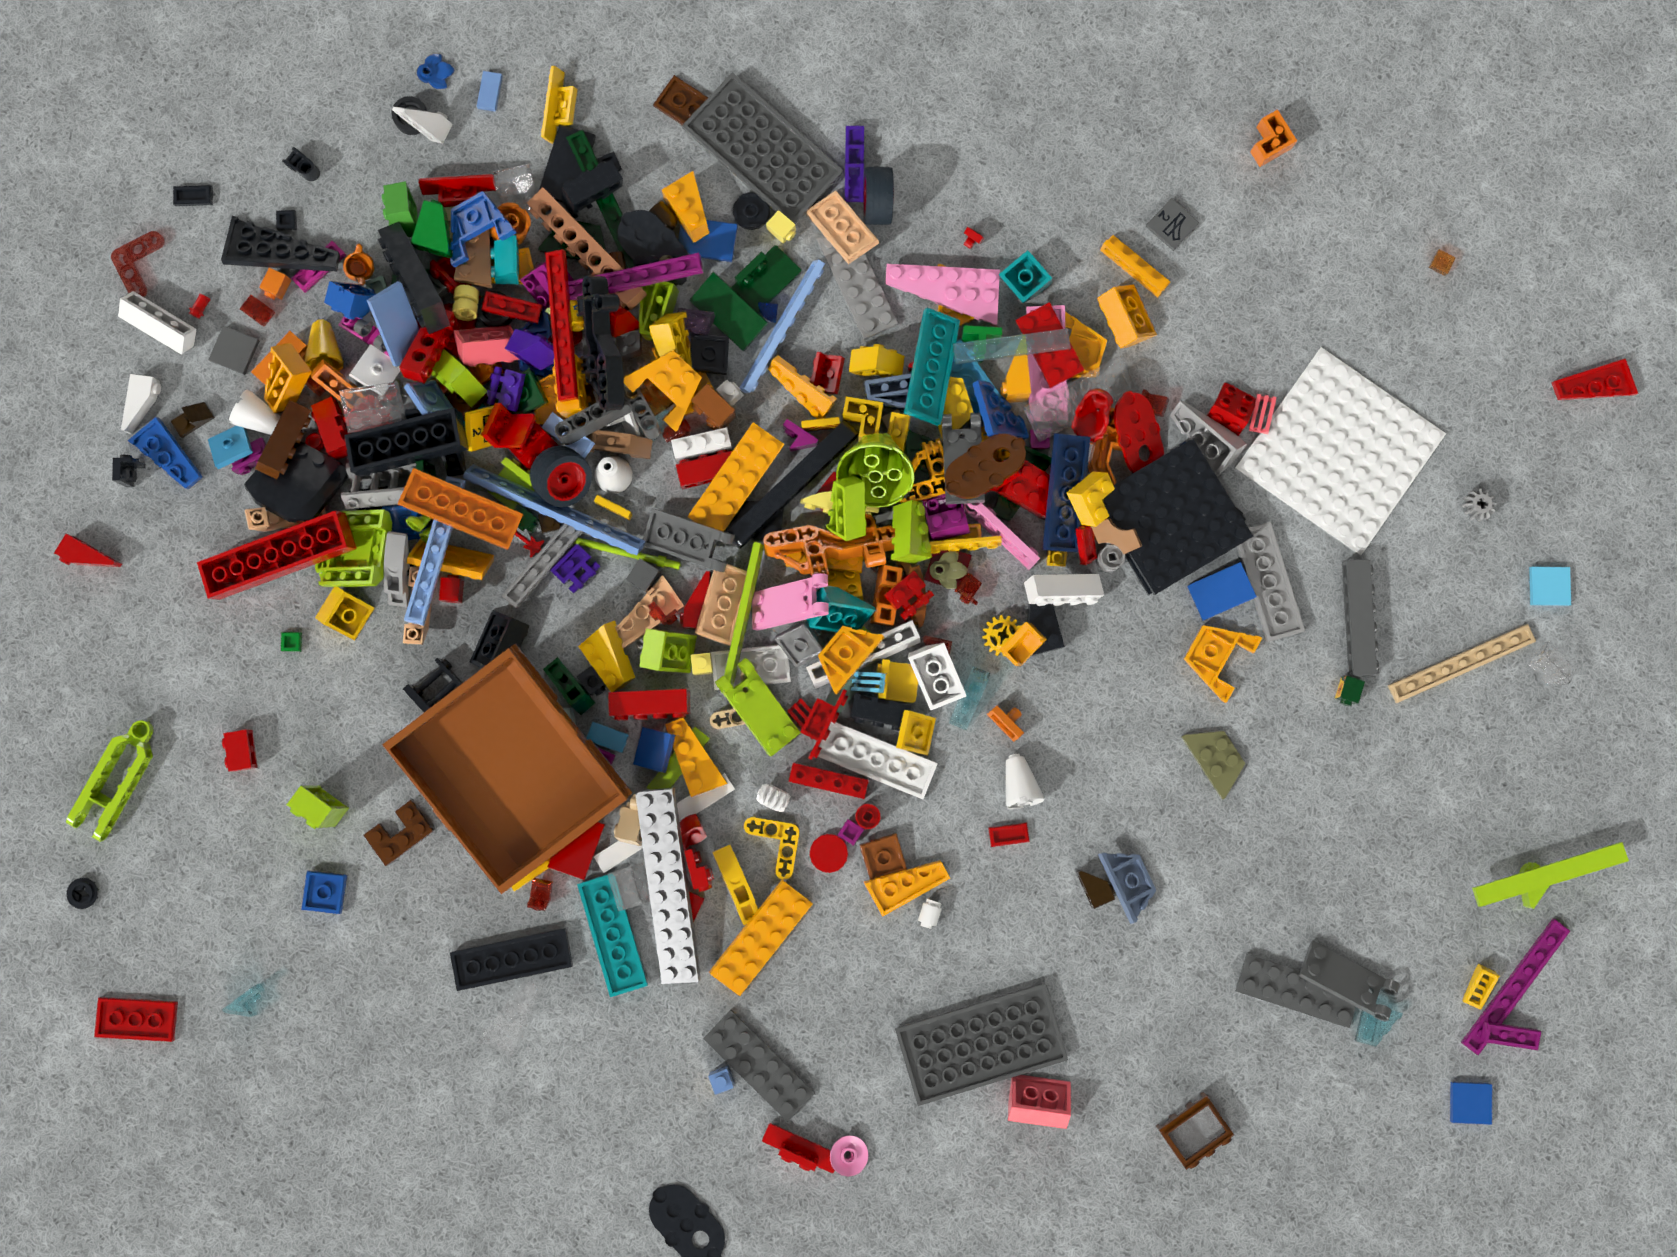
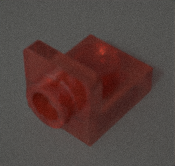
M251 294L240 307L241 311L263 327L266 326L275 314L271 308Z
M967 573L955 589V592L960 596L959 600L967 605L969 603L977 605L978 601L973 597L982 583L972 574Z

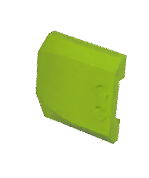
M384 509L340 511L346 513L357 549L315 564V570L319 573L321 580L318 583L323 587L377 586L384 578L386 537L388 531L391 532L392 530L390 513Z

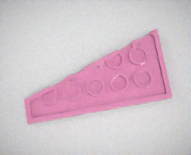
M887 264L886 285L904 292H910L922 299H928L935 302V304L961 314H967L974 317V319L985 321L997 327L1000 270Z

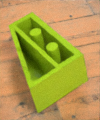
M850 476L833 482L830 500L833 502V506L828 511V515L831 517L830 523L826 524L825 529L845 541L866 536V488L864 481L855 476Z

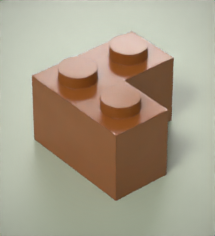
M708 384L691 400L693 404L692 409L697 414L706 416L707 425L712 430L726 428L736 417L735 409Z

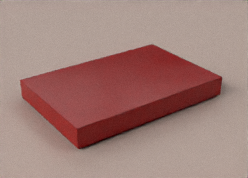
M595 823L550 858L547 867L585 880L605 824Z

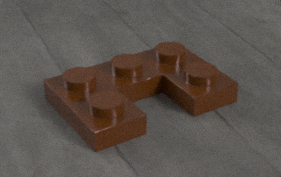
M412 800L395 811L405 825V828L391 838L381 823L363 835L385 866L391 864L434 832Z

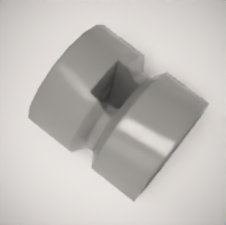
M1108 545L1098 553L1096 563L1102 571L1113 572L1123 565L1125 554L1116 545Z

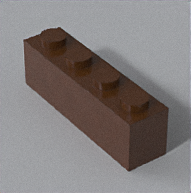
M289 400L256 464V470L275 479H278L280 473L284 475L289 465L286 463L287 459H292L295 454V443L300 444L304 433L301 432L303 427L308 428L312 420L309 417L310 409Z

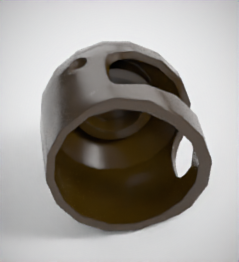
M663 201L658 202L649 210L658 216L668 229H675L677 216Z

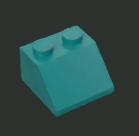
M513 235L504 241L501 239L494 241V248H491V259H495V266H491V278H495L496 284H519V247L517 235Z
M1028 250L999 274L1000 278L1022 303L1038 296L1052 283V277Z

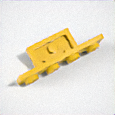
M551 66L541 129V137L551 144L554 143L559 125H573L578 90L574 86L563 87L565 73L556 66Z
M978 523L968 524L969 534L942 541H930L929 543L931 545V553L935 554L942 550L957 552L960 549L977 550L981 547L995 549L1002 545V537H982L981 524Z

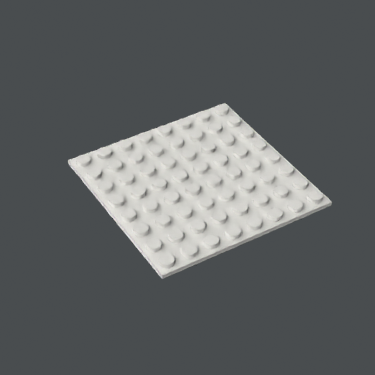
M1321 347L1274 412L1269 434L1259 433L1235 468L1361 556L1446 433Z

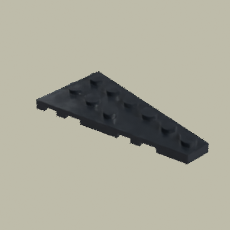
M232 215L221 261L223 265L337 272L340 254L338 251L320 245L308 244L303 239H293L291 235L268 227L261 228L250 221H241L238 217Z

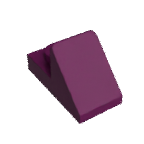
M786 419L783 423L784 433L790 438L796 437L790 447L791 452L816 447L819 444L818 439L790 420Z

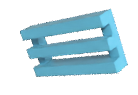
M874 672L854 673L855 679H852L854 687H851V691L884 693L886 674ZM861 676H863V677H881V678H880V681H878V680H860ZM860 684H874L880 686L879 688H865L860 687Z

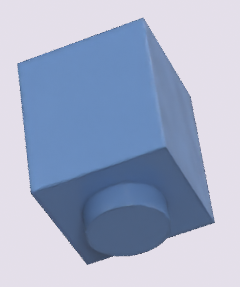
M729 1066L709 1073L708 1077L715 1095L734 1088L735 1083Z

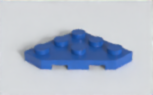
M977 380L972 383L980 408L979 411L985 425L984 428L989 437L996 434H1010L1023 440L1029 438L1023 418L1020 415L1016 416L1010 410L1012 406L1003 396L999 397L993 391L995 387L990 382Z

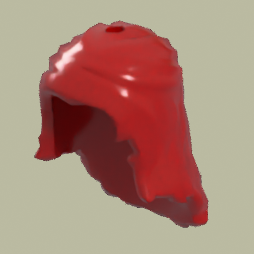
M1095 388L1090 389L1076 407L1074 420L1072 421V429L1075 435L1091 437L1090 442L1094 443L1103 439L1107 431L1109 415L1113 404V398L1107 391Z

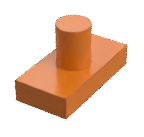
M996 705L987 714L1013 742L1024 734L1015 724L1022 716L1017 708L1013 707L1005 714Z

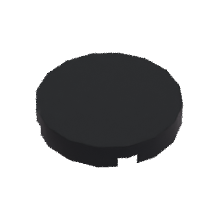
M756 193L742 194L733 205L734 219L744 229H759L769 219V205Z

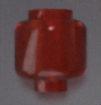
M685 418L682 419L676 432L665 423L662 436L668 443L674 439L690 436L691 427Z

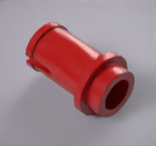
M199 293L192 308H189V314L197 319H200L201 316L203 317V312L211 299Z

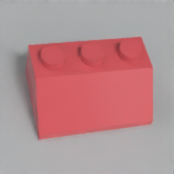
M510 325L453 330L458 356L463 365L473 367L480 363L492 365L501 361L512 363L515 360H520L505 349L514 332Z
M1018 1075L1011 1078L1008 1121L1067 1129L1071 1116V1082Z

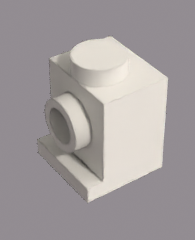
M728 380L716 389V392L730 406H733L744 396L736 383L729 382Z

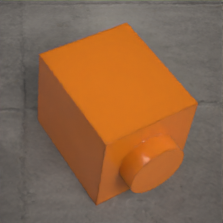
M268 268L259 288L265 292L264 296L275 300V298L282 300L292 280L287 275Z

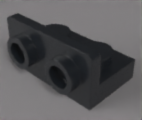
M120 455V458H113L112 481L124 487H134V482L137 480V474L134 469L145 468V464L140 462L139 459L132 458V455Z

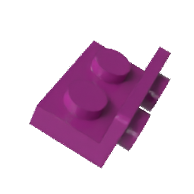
M260 437L250 442L253 453L232 463L233 467L231 469L234 473L245 475L250 473L252 468L256 467L266 446L264 438Z

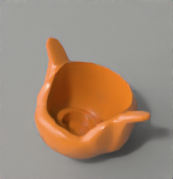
M357 244L355 251L345 258L343 263L344 273L349 279L356 281L362 286L373 275L374 261L370 255L363 252L361 244Z

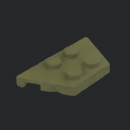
M1218 731L1181 736L1220 798L1225 799L1245 765V762L1226 733Z

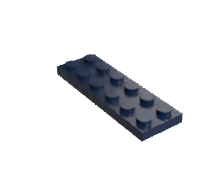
M1054 433L1042 550L1079 552L1076 528L1080 527L1081 523L1067 492L1087 476L1091 437Z

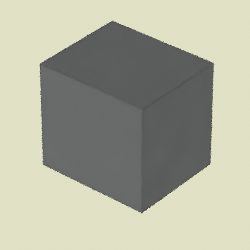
M639 558L626 580L647 593L661 572Z

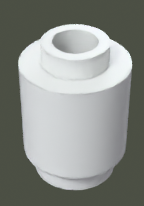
M926 899L918 921L921 922L920 926L932 929V926H937L942 910L940 908L941 903Z

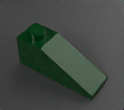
M558 657L543 669L569 705L580 715L595 704L589 693Z

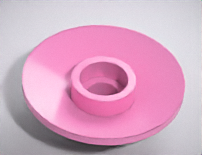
M848 1135L841 1137L834 1143L830 1152V1162L837 1173L850 1177L859 1174L865 1168L868 1161V1150L860 1138ZM849 1151V1152H850L849 1157H848V1158H845V1157H844L845 1152Z

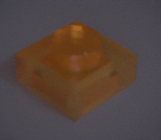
M1439 249L1436 251L1428 268L1446 276L1456 257Z

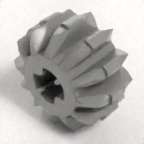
M1476 489L1475 492L1472 490L1468 492V496L1463 498L1466 503L1462 504L1461 507L1467 508L1464 514L1470 513V520L1476 518L1479 522L1483 518L1489 519L1491 517L1490 514L1495 513L1493 507L1497 503L1492 502V499H1494L1493 495L1488 496L1489 490L1483 492L1481 489Z

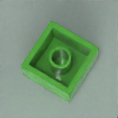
M406 181L383 185L384 194L381 196L385 205L383 209L385 220H389V225L400 222L407 237H412L418 221V211Z

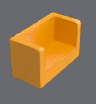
M1025 622L999 650L1015 666L1021 667L1047 639L1032 623Z

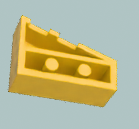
M686 311L666 314L649 325L650 336L653 339L657 357L674 350L692 367L690 348L686 346V336H689L688 330H685L684 318H687Z

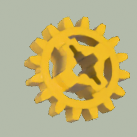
M1000 615L999 620L993 617V623H986L989 628H983L982 630L986 633V635L982 636V639L987 640L984 647L990 646L988 652L996 651L995 656L999 655L1001 652L999 649L1013 636L1009 627L1011 626L1014 632L1021 627V625H1015L1016 619L1011 622L1010 616L1003 619V616ZM1003 623L1000 629H992L995 625ZM1005 629V636L1008 637L1001 642V637L998 634H1001ZM990 636L995 639L996 646L991 642Z

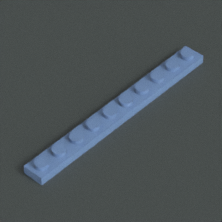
M474 464L464 472L463 478L473 484H478L491 492L504 496L506 499L516 501L524 507L534 509L542 515L552 517L560 523L570 525L578 531H583L594 538L608 542L612 546H617L627 553L638 555L644 547L645 541L570 507L553 506L543 500L536 492Z

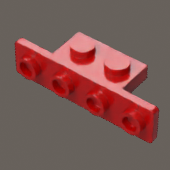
M493 174L418 179L422 195L439 194L438 201L442 203L443 207L457 206L475 196L478 192L497 190Z
M843 689L835 706L817 698L800 733L816 740L808 759L812 760L813 757H818L822 749L819 747L822 739L827 740L831 732L828 728L831 722L835 724L840 714L837 712L839 706H844L849 697L846 695L847 690Z
M769 1123L762 1142L779 1149L778 1155L781 1156L782 1160L788 1163L795 1162L805 1171H815L816 1167L834 1173L835 1170L830 1162V1149Z

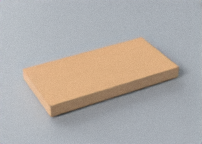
M836 190L806 211V215L848 265L879 244L876 236Z
M730 564L726 565L725 572L713 570L695 634L731 646L747 571Z

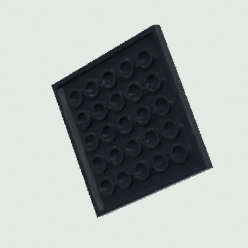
M1194 439L1189 440L1114 484L1115 489L1102 499L1109 514L1107 519L1110 518L1121 529L1136 530L1142 547L1130 551L1128 554L1153 595L1163 591L1254 537Z

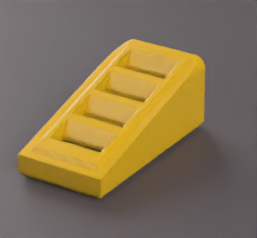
M1478 964L1462 1001L1481 1010L1500 976L1495 971ZM1484 974H1486V975L1489 976V978L1486 979V978H1484V977H1482V976H1483ZM1479 982L1486 983L1485 987L1480 985ZM1475 989L1482 990V994L1476 992ZM1474 995L1480 998L1479 1002L1472 999L1471 996Z

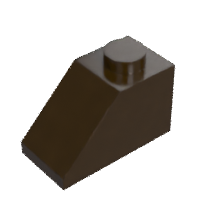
M1081 870L1076 871L1091 908L1095 909L1115 900L1114 894L1116 892L1111 883L1109 884L1108 881Z

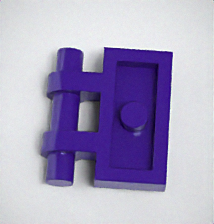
M495 366L494 372L491 373L490 377L492 379L490 390H487V404L494 405L495 398L499 399L498 403H501L506 409L518 411L526 374L506 369L505 375L502 376V368ZM499 381L503 382L501 392H497Z
M576 544L550 571L563 584L571 580L573 584L568 589L575 593L578 589L581 590L585 586L584 583L591 576L594 577L597 574L596 571L601 566L596 561L589 566L587 562L592 557L579 544ZM583 567L586 571L577 578L575 574Z

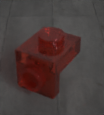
M1143 389L1142 395L1151 403L1154 415L1164 417L1169 398L1150 394L1148 390Z
M654 601L648 605L651 609L648 613L655 621L659 619L664 626L666 624L671 625L678 619L677 615L679 613L676 609L666 616Z
M539 878L533 879L530 899L527 902L528 908L536 911H546L551 900L553 881Z

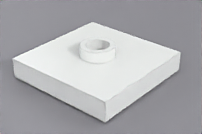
M370 344L349 376L383 397L401 370L399 366H393L388 355Z

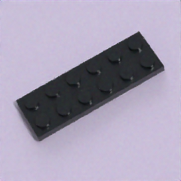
M566 928L450 952L457 991L573 967Z

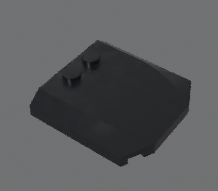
M300 442V444L295 443V454L292 459H287L286 463L289 465L284 475L280 473L278 479H275L255 470L244 484L245 489L250 493L257 505L265 507L266 510L288 522L294 523L296 521H308L316 518L348 478L345 466L303 442Z

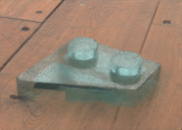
M1362 1010L1354 1040L1376 1047L1382 1040V1037L1392 1029L1391 1026L1395 1021L1402 1017L1403 1013L1392 1010L1389 1021H1381Z

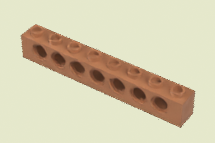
M541 188L527 202L531 208L529 212L536 219L540 217L543 220L541 224L548 232L553 230L555 239L561 245L565 243L568 246L566 250L573 257L577 255L580 258L578 262L586 270L590 268L593 271L591 273L592 276L623 270L544 188ZM548 210H552L550 214L545 215ZM564 222L563 226L558 228V225ZM576 235L575 239L570 240L571 236ZM589 247L587 252L582 253L584 248ZM601 260L599 265L594 266L596 261ZM642 287L614 293L618 295L620 305L623 308L627 306L630 310L647 296Z

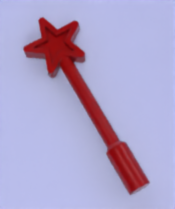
M516 530L515 535L527 544L523 548L530 550V558L542 550L540 547L544 540L536 542L533 536L529 540Z

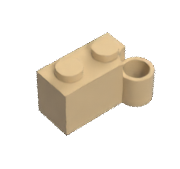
M633 794L630 802H627V805H622L620 808L619 823L615 825L614 837L620 842L642 846L636 795Z

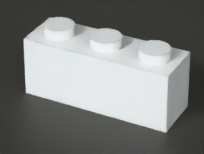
M727 428L671 440L677 462L684 459L697 458L704 454H715L720 450H732Z

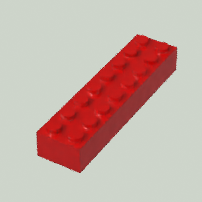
M335 510L197 562L207 598L221 600L357 548L346 513Z

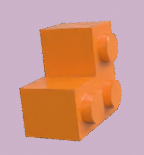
M1278 109L1263 117L1256 128L1263 139L1255 143L1250 153L1259 167L1288 152L1296 144L1297 139Z

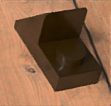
M201 402L182 407L181 409L184 413L171 420V423L179 436L184 438L215 417L207 404Z

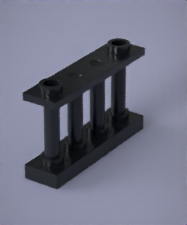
M436 658L435 662L439 667L419 685L407 684L403 688L406 694L423 712H426L447 696L455 687L463 683L451 670L453 666L446 659ZM445 672L452 681L431 700H426L422 696L423 691Z

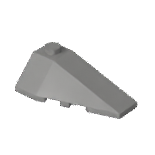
M1182 400L1179 401L1170 414L1181 433L1186 434L1190 440L1194 439L1217 477L1239 456L1247 445L1231 430Z

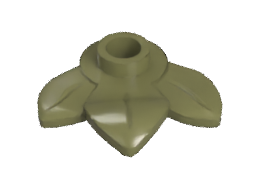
M956 551L944 553L939 561L934 562L930 566L932 578L939 580L946 589H956V579H960L968 573V569L962 563L957 562L959 553ZM941 567L943 572L937 573L936 568Z

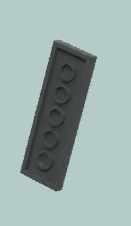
M1246 953L1236 992L1350 1028L1356 1008L1354 1005L1299 977V970Z
M732 1010L703 1038L787 1122L815 1094Z

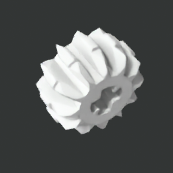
M766 783L759 789L756 799L760 804L770 809L783 812L788 806L791 796L786 791Z

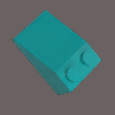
M827 586L820 588L816 592L817 602L829 604V614L806 620L809 627L838 632L842 626L859 630L876 609L874 606L838 587Z

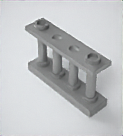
M347 463L346 471L350 482H352L351 492L341 493L346 509L398 505V501L405 488H397L398 479L409 477L412 469H416V463L362 477L350 472V466ZM390 479L389 489L378 490L380 480ZM371 481L370 490L359 491L360 482Z

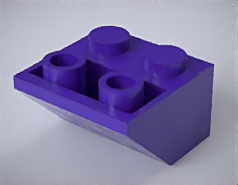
M527 329L523 331L514 330L505 347L508 352L528 366L543 370L554 363L553 343L546 342V337L538 333L535 336L534 333Z

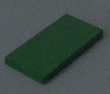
M715 272L711 273L689 300L742 351H745L769 324Z

